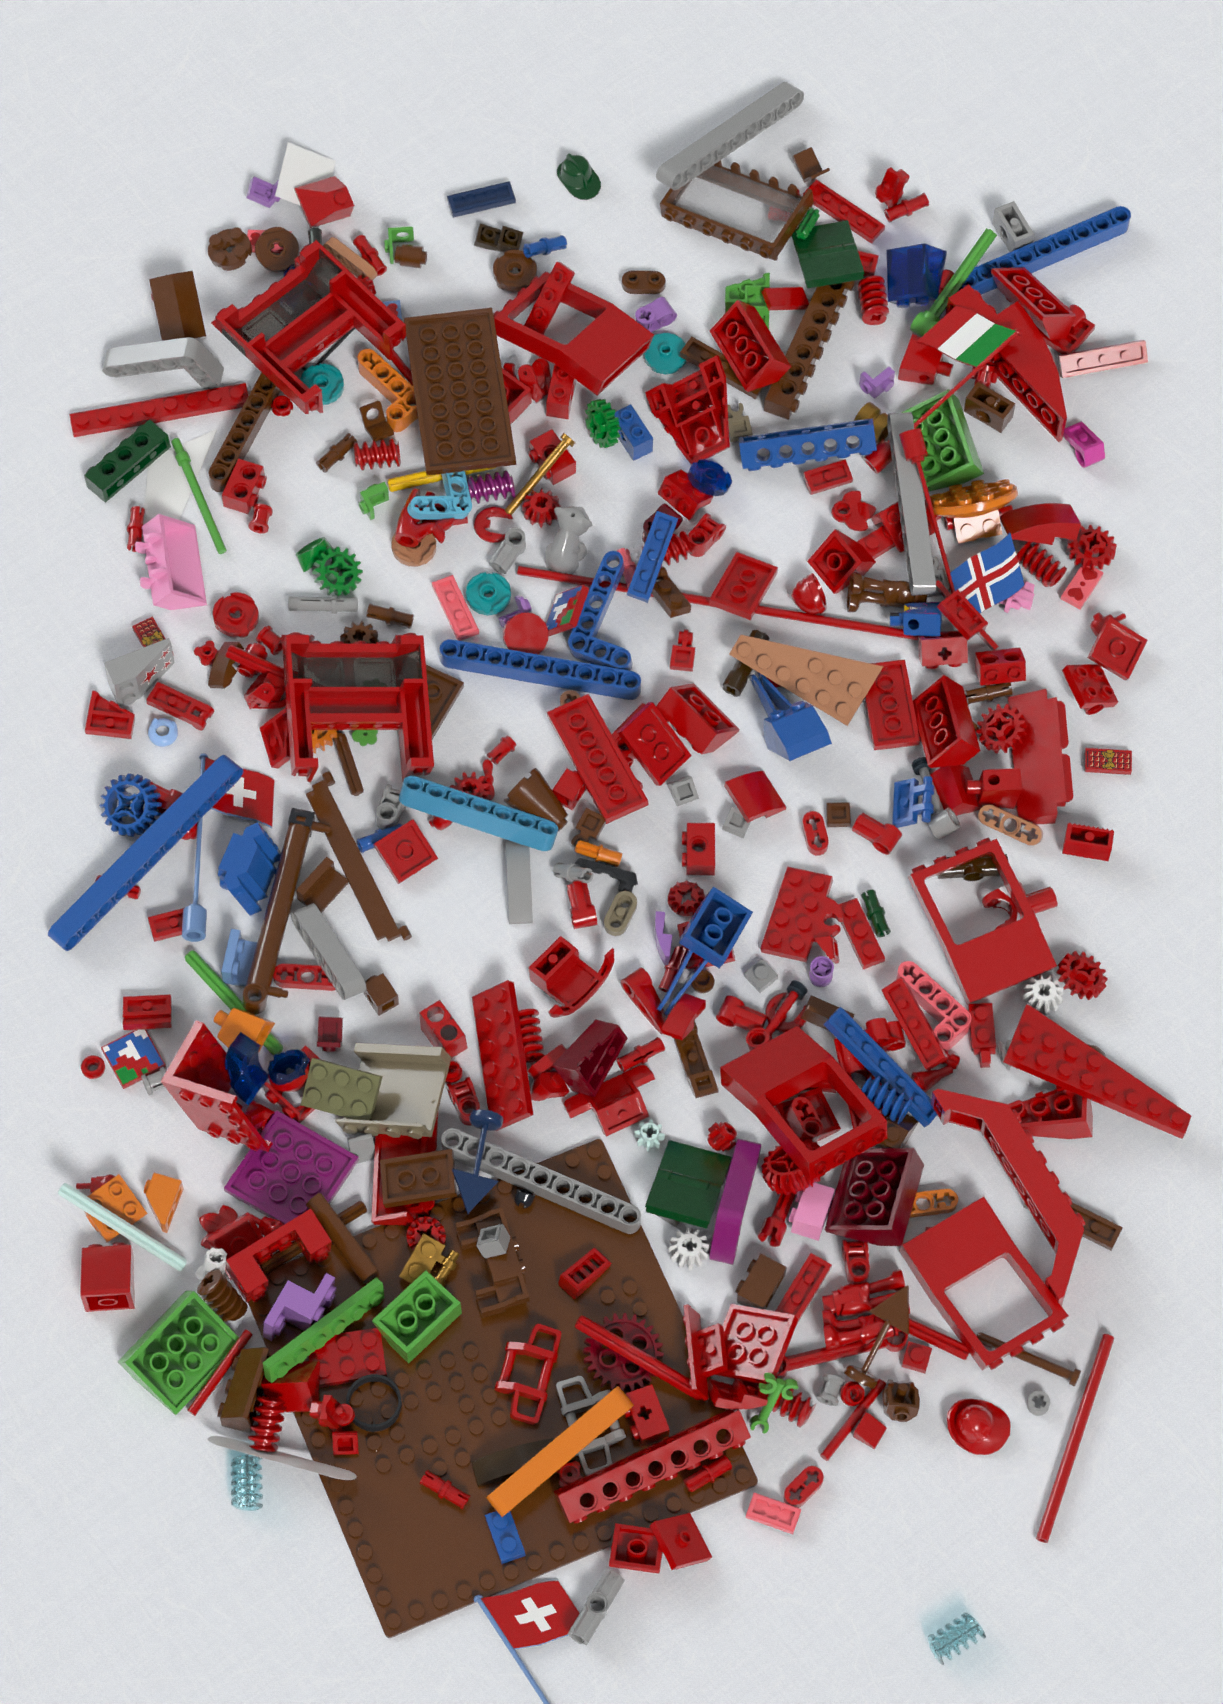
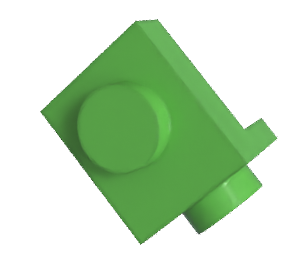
M385 482L373 484L360 492L361 501L358 502L359 508L363 515H368L370 520L375 519L373 507L389 500V491Z

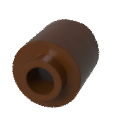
M408 244L396 246L395 263H400V266L420 269L422 264L426 265L427 251H424L423 246Z

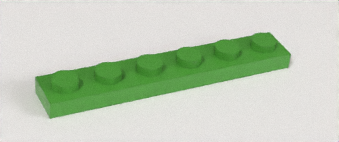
M375 1278L263 1362L265 1378L273 1383L278 1378L285 1376L291 1368L298 1363H302L308 1355L316 1349L322 1348L328 1340L342 1333L348 1325L359 1320L372 1307L379 1305L385 1298L383 1283L378 1278Z

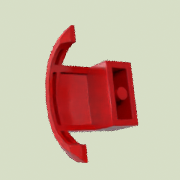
M560 936L528 967L530 981L562 1005L559 1007L555 1004L548 1011L551 1017L558 1018L574 1013L598 991L612 970L614 948L604 955L603 964L597 973L579 958L578 949Z

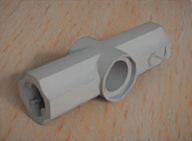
M606 1569L593 1592L587 1598L586 1604L568 1632V1635L577 1643L588 1645L600 1622L604 1619L610 1605L625 1581L619 1573ZM593 1603L600 1604L603 1610L595 1611L590 1605Z

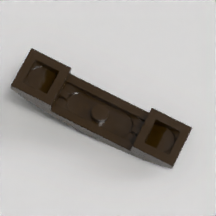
M555 1438L518 1445L473 1461L472 1466L478 1487L502 1481L503 1477L513 1475ZM573 1457V1458H572L570 1461H568L567 1463H571V1462L575 1461V1458Z

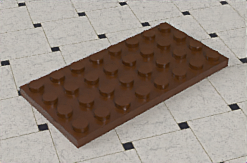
M492 307L404 318L426 476L516 465Z

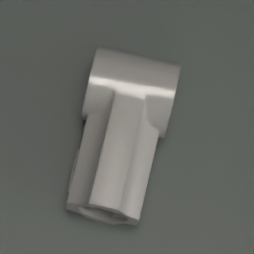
M511 528L506 532L504 541L489 561V565L500 574H506L518 555L525 551L524 531L520 528ZM514 539L520 540L517 544L511 543Z

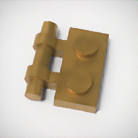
M423 1233L399 1277L412 1284L425 1270L430 1273L437 1261L442 1264V1267L434 1278L444 1287L446 1285L445 1280L450 1271H454L457 1265L455 1262L460 1254L451 1249L447 1258L442 1256L441 1252L445 1245Z

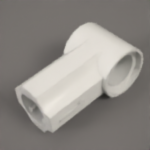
M211 1248L208 1250L204 1263L196 1271V1276L202 1281L207 1273L219 1269L228 1281V1276L224 1273L227 1253L222 1248Z

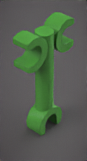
M772 1373L764 1374L765 1381L770 1383H760L759 1388L760 1392L769 1394L767 1397L768 1402L767 1405L762 1407L758 1415L750 1418L749 1425L751 1430H754L756 1425L762 1424V1433L768 1432V1417L780 1394H782L784 1399L792 1400V1391L788 1389H798L796 1380L776 1379Z

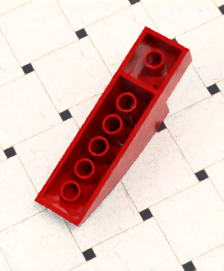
M968 284L948 298L946 314L955 306L972 310L997 325L1012 330L1016 328L1021 329L1022 335L1014 338L988 364L995 366L994 371L998 372L997 378L1058 442H1061L1067 421L1066 408L1059 373L1042 334L1018 301L997 314L994 307L988 305L982 299L981 294Z

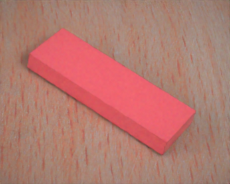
M451 575L432 582V588L456 639L462 641L478 635L479 629L454 576Z

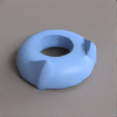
M154 718L148 729L150 741L160 747L171 745L178 736L177 724L167 718ZM166 726L169 728V732L165 736H159L156 733L157 728Z

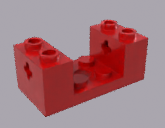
M312 1209L307 1210L226 1260V1271L246 1303L251 1300L257 1302L266 1296L268 1279L259 1265L268 1261L272 1257L270 1254L278 1249L280 1252L288 1249L293 1244L291 1241L295 1240L309 1264L314 1261L318 1264L329 1257L328 1253L331 1252L332 1241Z

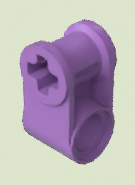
M665 297L657 298L653 302L640 307L635 313L636 321L651 333L670 325L677 318V313Z

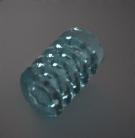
M246 1454L231 1460V1467L233 1468L231 1470V1476L233 1477L231 1480V1486L233 1487L231 1495L234 1497L231 1500V1505L233 1507L247 1511H255L263 1507V1504L256 1503L257 1500L263 1499L262 1494L256 1493V1491L263 1489L262 1484L256 1483V1481L262 1480L263 1476L255 1473L263 1469L262 1465L255 1464V1462L261 1461L262 1458Z
M964 1612L961 1615V1619L955 1618L953 1620V1625L947 1623L944 1626L945 1631L938 1629L936 1636L930 1634L928 1636V1643L934 1657L941 1665H944L943 1656L951 1661V1651L960 1655V1645L968 1650V1640L977 1644L976 1635L978 1634L983 1639L986 1638V1635L978 1621L970 1614Z

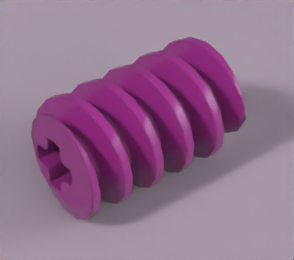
M507 470L503 471L502 477L496 471L493 479L489 473L485 474L484 480L478 474L476 482L472 476L467 478L471 502L472 498H475L476 502L480 504L482 496L486 502H489L490 495L497 501L500 493L504 499H507L508 492L515 498L512 475L510 476Z

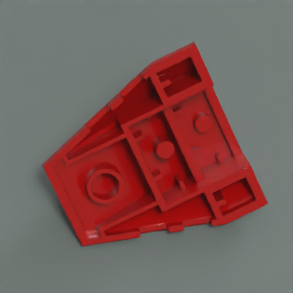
M718 355L699 364L700 370L673 384L662 383L645 392L653 415L659 418L665 426V431L671 434L677 442V447L693 466L730 448L726 375Z

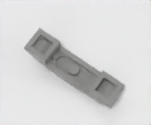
M505 839L509 924L533 923L530 849L528 846Z

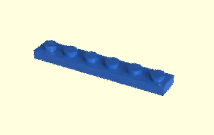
M842 1007L835 1010L823 1025L875 1078L881 1077V1084L888 1081L889 1091L893 1087H897L895 1095L898 1096L904 1092V1101L912 1097L913 1102L909 1113L924 1128L928 1126L937 1116L931 1106L932 1099Z

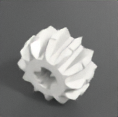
M1040 973L1037 980L1031 977L1029 984L1024 986L1023 991L1025 994L1023 995V1000L1028 1002L1027 1005L1035 1007L1039 1012L1043 1010L1044 1014L1047 1015L1049 1014V1009L1055 1012L1058 1009V1005L1062 1004L1063 998L1061 996L1064 990L1059 988L1060 982L1058 980L1051 981V975L1044 979Z
M686 1228L685 1234L678 1230L676 1232L677 1238L672 1237L670 1239L672 1246L668 1248V1253L673 1254L671 1257L672 1262L679 1261L680 1269L687 1264L688 1269L691 1271L693 1264L701 1267L702 1260H708L709 1255L707 1252L710 1251V1245L706 1244V1235L699 1237L700 1231L698 1229L692 1234L690 1233V1228ZM687 1246H691V1252H688Z

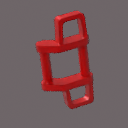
M536 1324L531 1331L527 1343H506L504 1364L500 1379L496 1381L494 1390L503 1394H513L510 1417L512 1419L530 1425L538 1423L543 1404L547 1400L548 1394L546 1390L553 1363H556L558 1358L557 1351L562 1335L560 1330ZM538 1331L554 1337L552 1351L532 1345ZM516 1354L527 1355L544 1361L537 1389L516 1382H509ZM519 1396L538 1402L534 1417L517 1412Z

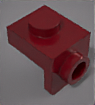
M319 1016L317 1047H322V1051L336 1052V1048L342 1047L343 1017Z

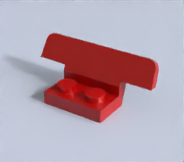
M939 580L936 581V589L945 598L939 603L937 608L967 641L978 634L991 650H996L999 646L985 632L988 622L958 589L951 594Z
M639 1065L603 1082L595 1097L579 1093L566 1099L564 1102L565 1109L570 1119L592 1109L597 1116L603 1134L607 1137L650 1117L641 1093L637 1088L655 1080L654 1074L647 1066Z

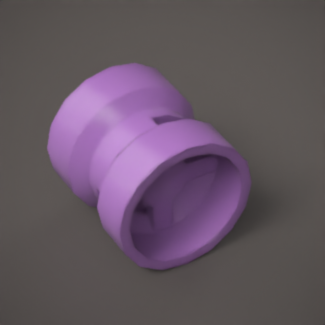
M818 956L813 959L809 972V980L813 985L825 987L831 983L834 971L833 962L825 956Z

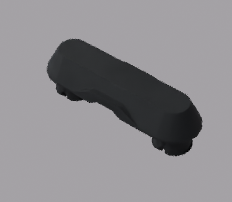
M579 858L574 863L582 868H590L593 873H605L612 878L618 879L620 881L619 892L626 889V891L632 893L634 885H638L636 873Z

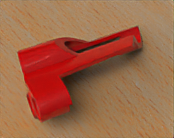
M875 1018L865 1023L866 1029L864 1031L885 1052L896 1051L905 1047L904 1032L899 1021L887 1022L886 1018ZM837 1038L834 1039L838 1062L850 1077L851 1074L860 1073L866 1077V1081L870 1077L874 1080L875 1077ZM848 1105L854 1129L863 1124V1122Z

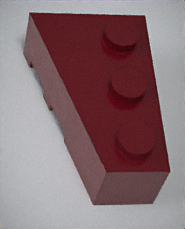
M595 1019L559 1057L553 1066L571 1091L595 1097L628 1038L619 1025Z

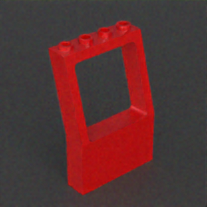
M545 271L540 277H534L526 289L522 288L514 300H508L500 312L496 311L493 314L496 335L557 365L598 396L649 349L654 334L613 303L571 283L561 302L595 318V320L568 344H561L514 321L513 319L539 297L550 273Z
M989 837L977 842V847L969 850L967 846L955 851L956 856L948 859L946 855L933 860L934 865L927 868L925 864L912 869L913 873L908 876L911 886L945 953L967 1005L1057 967L1036 916L998 840L990 841ZM989 855L1020 915V920L957 945L954 943L925 884V880L982 856Z
M798 1026L720 1067L721 1085L760 1120L809 1181L824 1175L831 1169L842 1165L849 1159L862 1154L867 1149L887 1139V1120L834 1057ZM821 1080H827L863 1124L816 1150H809L773 1106Z
M985 1197L980 1198L906 1242L899 1249V1252L933 1305L959 1340L966 1346L968 1352L982 1371L988 1367L991 1370L997 1368L1004 1363L1002 1359L1010 1354L1013 1358L1024 1351L1022 1346L1029 1342L1034 1345L1045 1338L1043 1335L1045 1332L1051 1329L1054 1333L1065 1326L1064 1321L1069 1315L1016 1247ZM1004 1258L1047 1313L1048 1317L995 1350L988 1351L946 1296L945 1291L996 1260Z

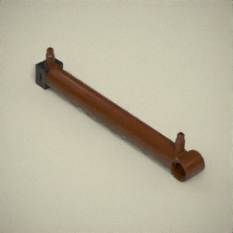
M297 808L291 809L281 856L248 980L243 990L244 1010L255 1015L265 1010L268 995L278 998L288 997L289 992L287 990L271 986L309 838L312 835V831L330 833L332 828L324 823L315 822V812ZM251 997H259V998H260V999L257 1000V1001H252V1000H250Z

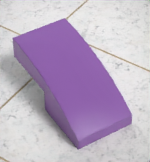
M656 911V945L663 964L668 965L671 954L672 935L663 934L665 912Z

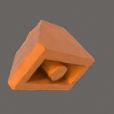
M153 1173L152 1179H148L145 1184L144 1193L162 1232L167 1233L184 1190L181 1180Z

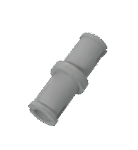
M556 863L553 867V872H556L554 874L555 877L566 878L569 882L581 881L583 883H590L593 879L592 870L590 868H582L578 864Z

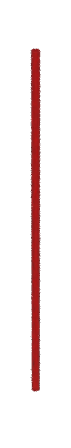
M518 566L517 575L591 587L594 580L591 577ZM603 581L599 586L607 588L611 583ZM619 582L616 591L627 593V584ZM682 593L689 603L711 606L709 605L710 597ZM759 605L755 614L918 641V636L904 635V629L761 605Z

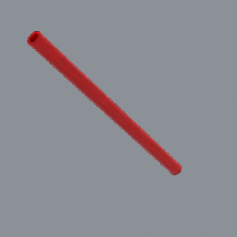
M1109 1334L1102 1335L1036 1539L1043 1543H1048L1115 1339Z

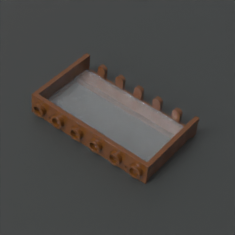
M721 160L677 190L670 188L660 202L661 215L666 220L682 224L688 229L700 231L706 236H713L724 243H731L745 251L754 252L763 258H769L777 261L778 255L808 209L814 204L811 189H808L802 197L798 195L797 187L794 184H790L788 191L779 188L778 180L775 177H770L768 184L760 181L757 170L752 169L749 177L741 174L738 163L733 162L730 166L731 169L722 166Z

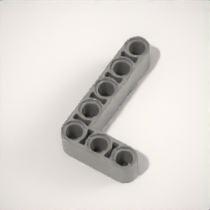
M186 337L109 348L106 352L102 371L110 377H124L184 368L203 389L208 390L220 388L224 367L200 341L195 338Z

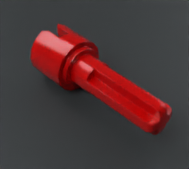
M793 1192L787 1196L784 1193L780 1194L772 1215L764 1219L759 1231L758 1239L761 1242H764L767 1236H770V1246H780L787 1230L785 1219L795 1197Z

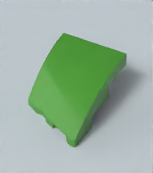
M765 273L762 278L753 281L747 279L739 284L726 286L725 313L737 300L754 306L769 329V310L762 291L764 288H770V273Z

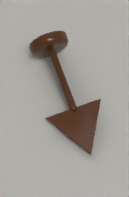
M908 1285L869 1311L883 1319L885 1323L862 1369L849 1365L844 1371L845 1375L864 1386L875 1389L877 1385L876 1377L867 1371L890 1325L909 1335Z

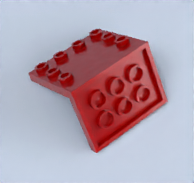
M196 1020L161 1079V1083L199 1130L207 1132L214 1138H226L235 1145L239 1143L245 1144L254 1151L260 1149L269 1152L273 1143L263 1139L237 1105V1096L228 1093L232 1085L237 1081L240 1070L206 1025Z

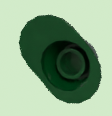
M569 153L566 159L559 164L557 176L575 198L589 200L599 194L601 181L585 157Z

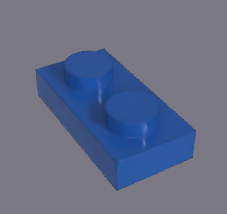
M497 1511L486 1514L485 1519L501 1564L524 1557L525 1551L511 1512L509 1511L503 1517Z

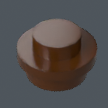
M701 970L691 983V986L698 993H707L713 989L715 980L710 972Z

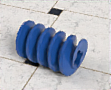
M880 1076L874 1080L870 1077L862 1087V1092L874 1103L878 1110L883 1107L882 1114L884 1116L891 1113L890 1120L895 1121L899 1118L898 1124H900L910 1110L913 1098L910 1097L907 1101H904V1092L898 1096L895 1095L897 1087H893L889 1091L888 1081L880 1085Z

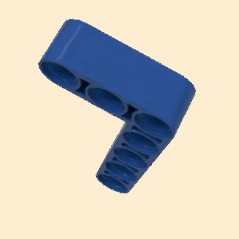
M609 551L601 561L586 597L577 626L573 628L570 634L568 645L570 653L577 659L594 665L630 671L633 664L628 650L596 638L625 568L622 555L617 551ZM611 561L619 562L617 567L612 568L608 566ZM603 581L611 583L607 588H602L599 585ZM595 601L602 603L599 608L591 607V604ZM588 621L594 624L588 629L582 627L583 623ZM577 642L585 643V646L581 649L573 647ZM598 650L606 651L603 657L594 655ZM622 657L628 660L624 665L616 663L617 659Z

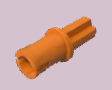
M579 840L575 846L576 853L594 858L595 862L601 861L618 867L622 858L621 852L605 848L602 844L596 846Z

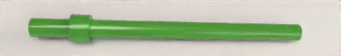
M175 438L171 443L176 452V461L184 471L218 554H223L227 550L190 465L191 459L189 454L184 451L180 439Z

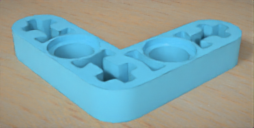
M465 471L442 474L446 496L414 497L407 507L409 515L419 520L466 518L472 509V502ZM451 484H458L462 491L457 492L453 490ZM435 504L443 505L445 512L438 511L435 508Z

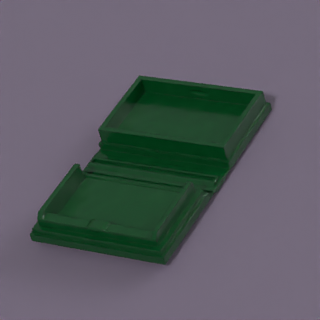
M848 220L814 226L805 240L796 237L797 229L791 235L807 289L864 279V269Z
M669 1140L645 1204V1212L707 1229L732 1157Z

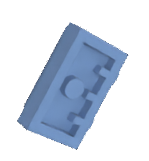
M231 929L221 973L225 984L246 987L257 942L242 939L241 931Z

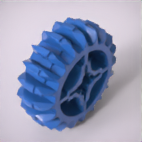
M128 773L126 777L125 775H119L118 780H110L112 787H104L108 793L107 795H101V798L105 799V803L99 805L100 808H105L101 816L108 817L105 824L108 826L112 825L111 830L113 832L118 831V834L121 836L127 834L128 837H134L135 833L142 835L143 829L146 831L150 827L149 823L153 824L156 821L154 816L161 815L159 811H156L157 807L162 806V803L156 800L161 795L160 793H154L157 788L156 785H150L151 780L148 778L143 779L142 775L137 774L134 776L132 773ZM135 786L140 792L132 795L125 789ZM130 815V817L135 818L136 821L134 823L127 824L122 820V818L128 817Z

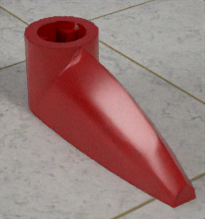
M640 967L622 979L621 986L641 1013L662 1035L661 1029L666 1021L664 1009L662 1008L661 1011L657 1010L661 1002L652 985L650 975L644 968Z

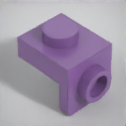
M254 176L250 181L246 198L270 208L281 199L275 196L279 180L273 185Z
M887 367L874 379L866 372L860 374V388L864 393L870 394L875 399L884 391L888 392L893 387L895 371Z
M519 595L514 597L519 610L499 617L498 620L501 627H504L506 622L515 614L531 612L532 609L529 601Z

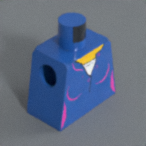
M940 602L904 604L903 612L890 613V626H903L904 635L940 636L942 612L937 608Z

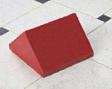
M963 765L940 767L930 774L944 810L950 808L958 816L978 811L983 807L978 804V794H966V780H973L969 767Z
M303 1361L298 1363L285 1376L278 1378L273 1383L264 1377L261 1383L264 1395L285 1401L282 1404L287 1409L283 1413L310 1412L312 1401L319 1400L320 1362Z
M615 1523L609 1567L659 1574L663 1552L651 1528Z

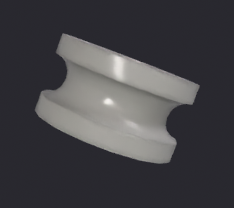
M1034 1391L1027 1401L1029 1412L1036 1416L1045 1414L1050 1406V1398L1043 1391ZM1038 1398L1042 1399V1404L1045 1407H1042L1041 1405L1040 1408H1036L1035 1402L1032 1400L1035 1399V1401H1037Z

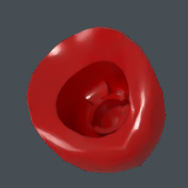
M962 1399L954 1403L947 1413V1426L952 1439L958 1446L972 1454H992L1000 1450L1010 1436L1011 1425L1008 1415L992 1403L978 1399Z

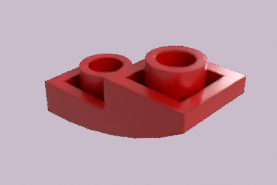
M685 993L670 1012L661 1029V1033L682 1041L694 1029V1020L706 1008V1000Z

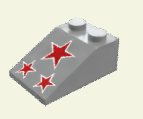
M167 638L104 663L108 684L119 706L130 705L137 699H140L174 664L171 641Z

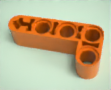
M372 349L361 350L357 356L359 373L392 403L386 410L387 423L394 432L403 431L418 419L416 405L410 406V404H416L413 386Z

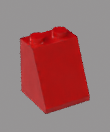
M118 1242L114 1243L113 1246L91 1244L86 1248H82L80 1296L85 1312L135 1309L134 1253L132 1245Z

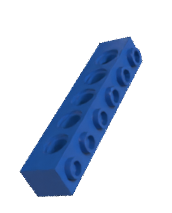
M873 418L739 437L743 469H748V471H756L763 466L778 468L783 466L784 463L791 462L794 465L805 463L806 460L812 459L820 462L837 456V458H847L850 454L855 453L869 455L877 450ZM856 436L859 440L851 444L847 441V438ZM828 439H834L837 442L832 447L824 444ZM806 442H811L814 444V447L811 450H805L802 445ZM788 445L792 450L789 453H783L780 451V448ZM765 448L770 453L767 456H760L757 452Z

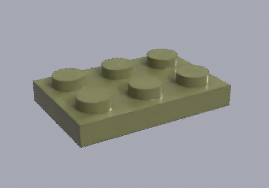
M312 1058L301 1105L349 1119L372 1121L383 1076Z

